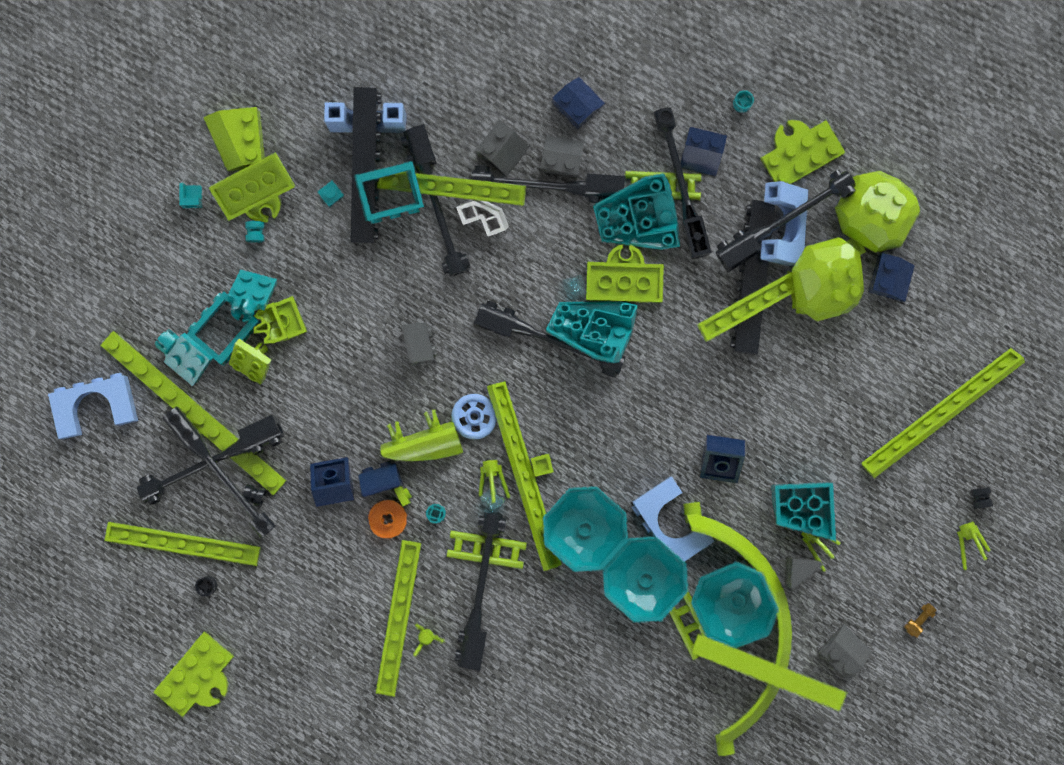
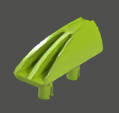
M432 410L433 419H431L428 412L424 413L429 429L403 437L398 421L395 422L396 431H394L391 423L388 424L387 428L389 429L392 441L381 444L380 451L381 455L388 459L426 461L463 453V448L454 423L451 421L440 425L436 410Z

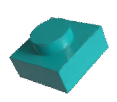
M333 180L317 191L329 207L344 197Z

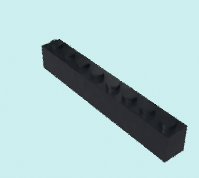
M354 87L350 237V242L375 243V239L379 238V228H375V223L371 224V220H365L354 178L355 175L377 170V162L380 163V151H377V143H381V132L377 130L378 124H381V112H378V104L382 103V93H378L377 88ZM380 178L363 182L371 214L379 212V209H376V201H379L380 191L376 189V182H380Z
M752 200L750 205L747 204L745 216L749 217L748 223L744 224L743 232H750L773 223L775 205L761 200ZM772 234L765 240H771ZM761 251L739 266V272H742L741 280L738 279L737 291H740L739 299L736 298L735 302L766 286L769 261L761 260ZM763 310L732 327V329H735V336H731L730 347L733 348L734 353L758 354Z

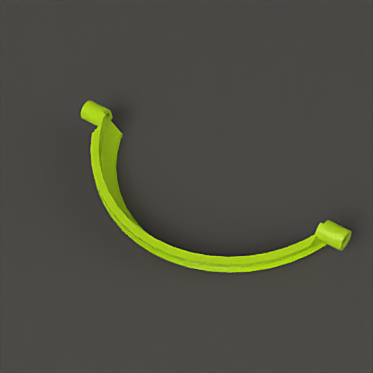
M700 502L683 504L685 523L690 524L691 531L712 536L726 543L745 557L757 571L763 573L779 608L777 613L779 642L775 664L787 669L792 643L791 616L787 598L775 571L761 552L744 536L716 520L702 516ZM768 683L758 701L740 720L726 730H722L720 734L715 735L719 756L735 754L733 740L745 733L759 720L774 700L779 687Z

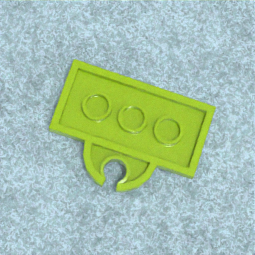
M789 120L786 123L793 129V135H785L784 127L780 125L774 135L776 149L760 159L774 182L782 181L792 184L843 155L845 151L827 120L811 129L799 120Z
M275 152L211 185L209 190L228 221L246 213L250 219L265 223L269 219L268 216L263 214L262 208H269L272 211V217L275 218L281 209L280 195L294 188L295 184Z
M619 245L609 253L607 262H587L586 301L663 303L664 264H645L642 253L633 245H629V251L631 252L629 259L621 257L620 252L623 249V245Z
M203 632L154 690V693L181 717H184L195 703L207 707L217 705L221 701L219 698L212 697L211 690L212 688H218L221 695H227L228 681L222 670L234 656L209 634Z

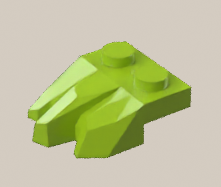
M293 296L276 303H270L265 311L258 310L254 315L256 319H261L262 323L254 327V334L266 333L267 336L264 338V344L286 341L307 333L306 326Z

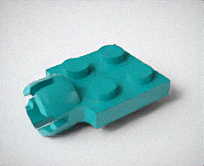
M240 269L227 295V301L233 302L231 315L239 321L241 315L245 314L242 322H246L253 317L256 310L265 311L277 285V279Z
M168 329L155 342L156 348L166 356L164 363L191 386H194L199 381L214 358L186 333L178 336Z

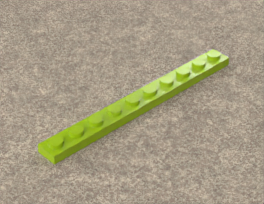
M851 238L846 240L848 244L860 252V255L866 252L864 246ZM792 271L698 323L697 326L704 340H711L794 293Z
M1012 348L1007 350L861 463L863 468L873 478H876L1024 364V357Z
M506 382L487 386L488 393L543 570L553 569L562 565L561 559L545 546L543 517L546 515V511Z

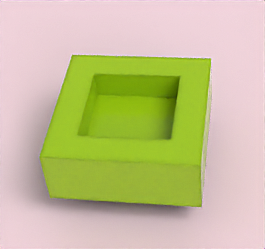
M549 454L531 458L535 477L554 472Z
M399 486L394 489L402 506L411 503L409 499L412 496L408 488L404 489L403 486Z

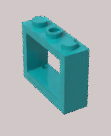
M412 161L354 176L365 220H371V224L382 222V217L389 216L390 219L401 217V213L406 211L409 214L420 212L419 208L424 207ZM406 171L414 203L371 214L363 182Z
M226 292L215 296L212 306L203 310L199 321L192 323L187 333L191 339L223 366L230 360L236 341L241 339L246 342L254 332V327L262 323L253 316L220 355L196 336L227 301L228 294Z

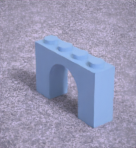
M325 102L324 122L329 131L353 132V110L348 109L345 103ZM383 103V110L378 111L381 112V124H378L377 131L381 133H403L406 130V112L403 103Z
M782 181L765 183L764 202L778 206L784 215L808 201L807 189ZM807 211L786 223L785 234L782 240H762L761 260L785 266H794L805 248Z
M117 373L110 375V379L96 378L91 380L92 383L84 385V382L72 385L73 388L66 389L65 387L54 389V393L48 394L58 439L82 435L77 414L80 401L91 393H101L108 399L115 425L138 421L128 376Z
M669 477L632 501L634 506L631 508L637 517L641 515L645 521L642 525L648 533L652 532L655 537H658L685 562L715 541L711 536L695 531L681 538H670L660 530L658 525L660 509L682 493L674 479Z

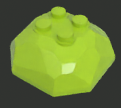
M882 171L853 176L856 192L846 199L841 197L835 207L842 233L875 253L901 247L920 214L919 203L913 191L901 180Z
M838 237L806 246L792 268L796 307L815 321L850 312L858 305L864 293L860 252L842 238Z

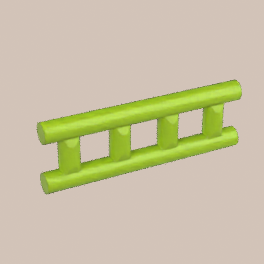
M625 171V178L631 179V184H633L638 179L664 172ZM664 173L667 180H669L673 199H682L680 192H676L677 179L675 173ZM683 173L685 181H688L687 191L690 200H700L701 193H695V181H701V174Z
M451 530L450 538L455 539L454 550L448 549L447 557L481 562L482 543H485L486 536ZM493 537V550L489 564L523 569L524 561H518L520 549L526 550L527 542ZM463 540L474 542L473 553L461 552ZM501 546L512 548L511 559L499 558Z
M688 591L683 596L686 605L678 609L674 607L669 613L692 659L695 660L700 656L691 653L694 644L689 633L699 629L702 636L706 637L693 609L691 604L692 597ZM691 612L695 622L685 627L680 616Z

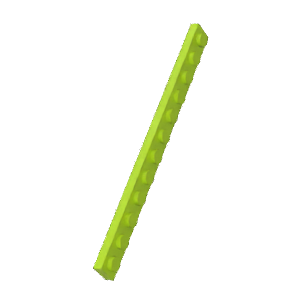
M115 331L100 345L172 408L180 407L196 428L220 450H226V448L239 440ZM246 453L230 457L272 495H275L287 481L258 455Z

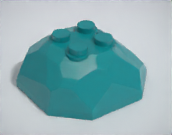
M598 487L569 488L543 517L545 546L574 572L602 570L628 541L626 512Z
M658 537L629 538L603 568L604 595L633 622L662 621L688 592L686 563Z
M737 562L701 576L691 601L706 637L735 649L769 636L779 611L763 573Z

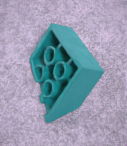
M833 483L771 485L772 506L777 525L836 541Z

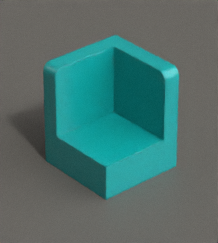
M179 183V205L182 208H202V186Z

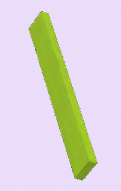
M406 172L381 177L380 182H377L378 189L411 192ZM415 173L421 194L522 206L525 204L526 186Z
M108 522L104 540L253 566L258 565L261 548L259 546Z
M402 540L375 694L395 697L421 543Z
M697 634L691 650L693 654L838 711L841 710L847 693Z

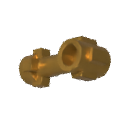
M930 603L921 607L923 612L915 621L910 619L904 626L906 632L912 637L917 638L924 630L921 625L929 616L933 618L936 615L937 609Z

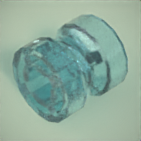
M496 488L495 503H492L490 490L479 498L483 503H487L488 510L491 513L505 502L503 497L497 495Z

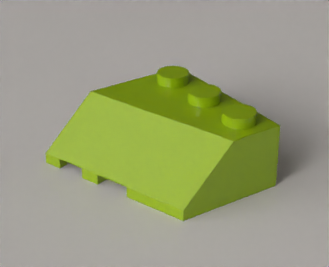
M257 107L220 110L203 117L227 171L242 170L264 158L261 116Z

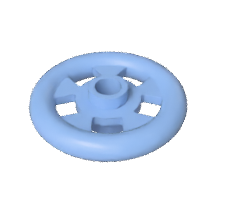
M465 395L455 403L452 409V423H454L456 431L465 438L481 439L489 435L495 428L497 418L492 402L483 395ZM478 402L485 405L483 411L476 407ZM468 403L471 408L464 412L462 407ZM471 414H477V420H472ZM484 415L490 416L488 424L483 423ZM465 417L467 425L462 426L459 418ZM479 425L480 431L472 432L471 426Z

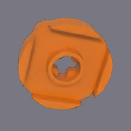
M383 500L376 503L368 515L370 528L375 535L381 538H393L401 534L407 524V513L404 507L394 500ZM391 514L393 522L385 524L383 516Z

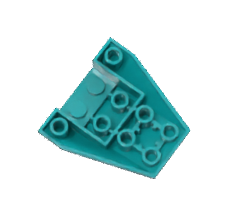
M664 173L646 176L593 205L602 242L660 250L680 247L677 213L671 186Z
M621 301L559 302L546 328V332L594 359L610 363L620 362L633 332L638 305Z

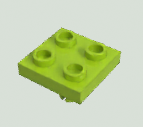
M238 339L234 344L229 365L236 371H240L248 376L251 381L261 385L266 378L272 360L264 355L268 348L265 344L260 348L263 345L261 342L253 348L241 339Z

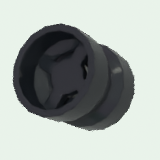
M247 484L243 491V496L249 503H253L254 506L261 508L263 504L262 496L266 495V489H256L253 485Z
M990 487L971 489V495L974 497V509L993 506V500L990 499Z
M212 576L202 577L195 583V591L204 597L215 593L218 587L217 581Z

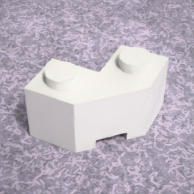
M469 200L456 207L463 225L481 219L487 236L505 231L509 227L503 210L487 201Z

